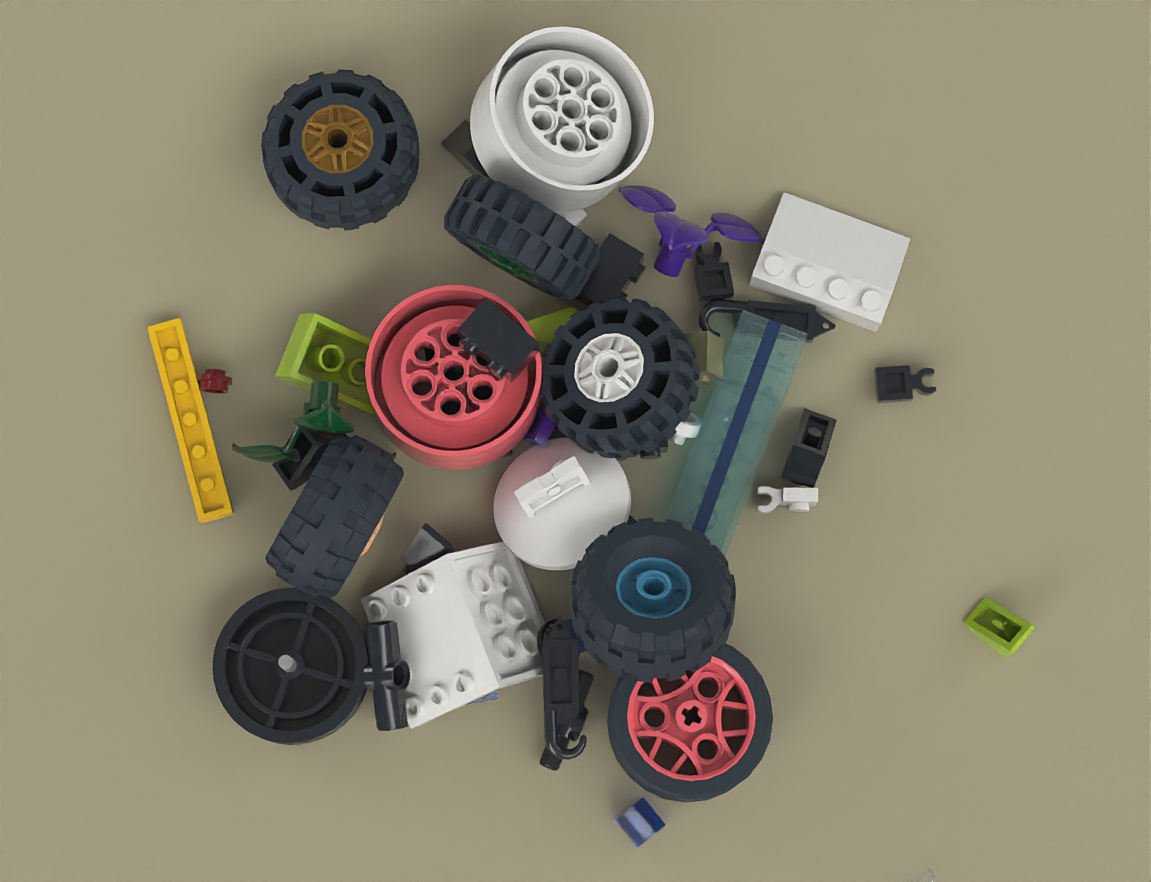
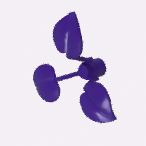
M632 185L620 187L618 190L637 209L655 214L654 222L661 234L658 244L661 248L654 263V268L666 276H679L685 259H691L693 252L700 244L707 242L708 235L712 231H718L722 236L736 241L761 242L762 244L765 242V239L755 227L733 214L714 213L710 218L713 223H710L703 229L693 222L686 221L675 214L669 213L674 212L677 206L669 196L657 189Z

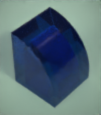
M644 797L615 820L637 848L665 826V823Z

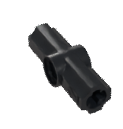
M395 620L371 622L365 624L369 661L364 667L363 680L366 688L373 691L376 727L379 731L403 729L408 727L404 690L409 685L410 669L407 662L401 660L397 622Z

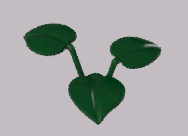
M314 381L311 383L309 403H304L302 415L294 419L296 428L290 442L286 446L256 445L239 447L233 443L232 450L260 462H285L292 460L293 455L290 453L293 451L302 429L326 431L335 434L354 432V426L340 414L341 407L337 406L339 385L328 381ZM396 452L391 454L394 456L393 460L396 458Z

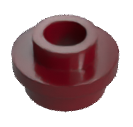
M206 369L205 374L198 375L197 379L201 383L200 390L207 393L224 394L228 392V386L232 385V378L226 376V371L220 369Z

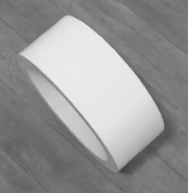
M573 27L544 28L534 31L515 42L481 83L474 97L470 115L473 146L481 165L489 177L522 192L533 200L545 205L553 212L580 210L606 197L641 162L651 142L654 126V110L650 92L642 74L633 61L609 40L590 31ZM564 77L571 80L574 87L568 85L565 82ZM534 88L541 90L545 98L540 97ZM591 98L597 100L601 108L594 105ZM562 109L567 110L572 115V119L566 117ZM532 120L539 122L543 130L536 128ZM590 130L596 132L600 140L595 139L591 135ZM560 141L568 144L571 151L565 150Z

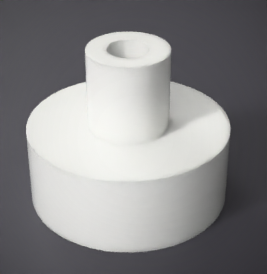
M690 413L685 422L681 421L675 430L677 432L671 437V441L683 445L686 437H697L702 426V420L695 414Z

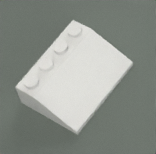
M784 192L749 286L803 306L816 307V311L876 332L885 315L911 238Z

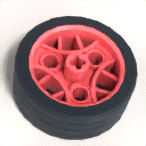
M726 643L722 650H717L716 654L712 655L711 661L694 672L690 679L686 674L679 679L683 684L682 687L666 695H663L657 678H653V683H650L655 697L638 696L637 693L645 682H639L637 676L626 674L624 678L619 677L609 702L607 715L609 741L621 767L644 790L666 800L685 803L706 801L733 789L749 777L762 760L771 738L773 724L771 697L763 677L752 662L733 646ZM703 680L712 681L716 686V695L712 698L703 697L698 691L699 682ZM731 687L737 693L741 703L724 701ZM649 709H657L663 715V724L659 727H650L645 722V712ZM722 709L743 712L744 729L722 731ZM689 712L695 715L690 726L683 723L686 718L685 716ZM743 737L734 755L725 739ZM638 739L655 740L649 756L640 746ZM661 741L673 746L682 754L670 771L660 767L653 761ZM709 741L715 746L716 753L713 759L705 760L698 755L697 746L700 742ZM687 759L695 775L688 776L675 773Z

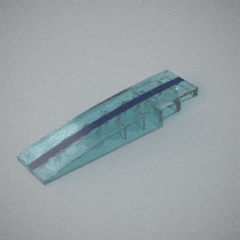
M745 310L742 311L723 363V379H717L664 522L666 523L667 519L681 522L683 528L687 530L697 529L707 536V539L710 540V546L716 545L725 557L808 335L806 332Z

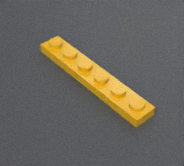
M176 318L148 326L149 337L198 520L203 524L234 515L199 382L197 381L198 377L181 318Z

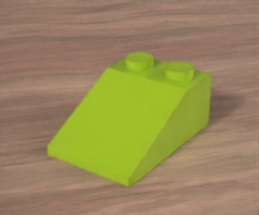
M300 314L275 377L310 392L311 383L314 381L336 383L339 385L338 403L376 417L368 394L365 376L367 352L372 339L319 314Z

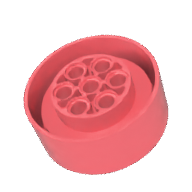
M444 285L415 293L396 305L386 315L376 329L369 345L365 367L366 386L378 423L389 440L399 450L412 459L431 467L446 470L472 469L501 458L523 439L532 426L538 412L541 400L540 387L542 385L540 352L516 379L510 382L505 376L502 380L498 379L486 366L478 364L476 361L479 356L478 354L472 357L461 346L455 347L448 343L450 336L458 334L457 329L485 298L535 339L531 328L522 315L504 299L486 290L465 285ZM423 348H429L435 352L434 357L429 361H420L416 358V355ZM457 367L464 374L459 380L451 381L445 377L446 371ZM420 382H427L432 386L431 391L423 396L415 394L413 388ZM481 386H486L493 392L492 396L486 400L477 399L473 393ZM448 401H455L460 404L461 408L458 413L447 415L442 412V406Z

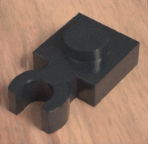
M714 242V253L712 255L703 253L701 244L695 251V258L700 266H695L694 269L699 302L731 299L734 296L729 262L719 263L722 252L719 242Z
M910 365L876 367L874 375L877 404L912 401L913 391H917L923 396L934 394L937 391L936 387H926L922 383L923 377H930L935 374L934 369L923 368L917 374L911 375Z

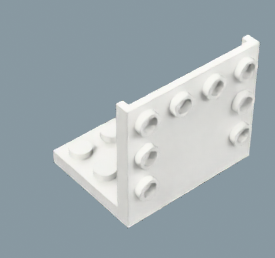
M504 541L446 554L361 599L369 623L384 620H395L397 622L401 660L406 661L410 669V681L404 693L407 721L411 729L430 722L497 689L543 676V657L538 650L537 634L541 626L545 624V621L520 559L510 551ZM545 632L544 639H547L548 634Z

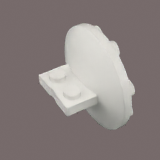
M569 438L548 440L545 446L537 444L523 452L504 472L494 497V520L500 537L510 551L519 559L541 569L569 570L576 567L578 560L582 561L585 549L600 535L607 537L608 531L612 527L623 522L627 523L631 508V492L627 477L615 458L601 457L596 451L589 453L581 449Z

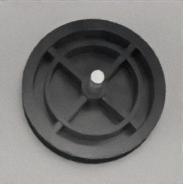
M282 588L268 591L243 604L224 625L216 642L213 655V680L216 692L230 717L249 733L278 744L300 745L315 742L328 737L343 727L353 717L363 702L367 692L363 680V671L369 661L368 645L363 632L353 617L331 598L320 594L314 597L297 588Z

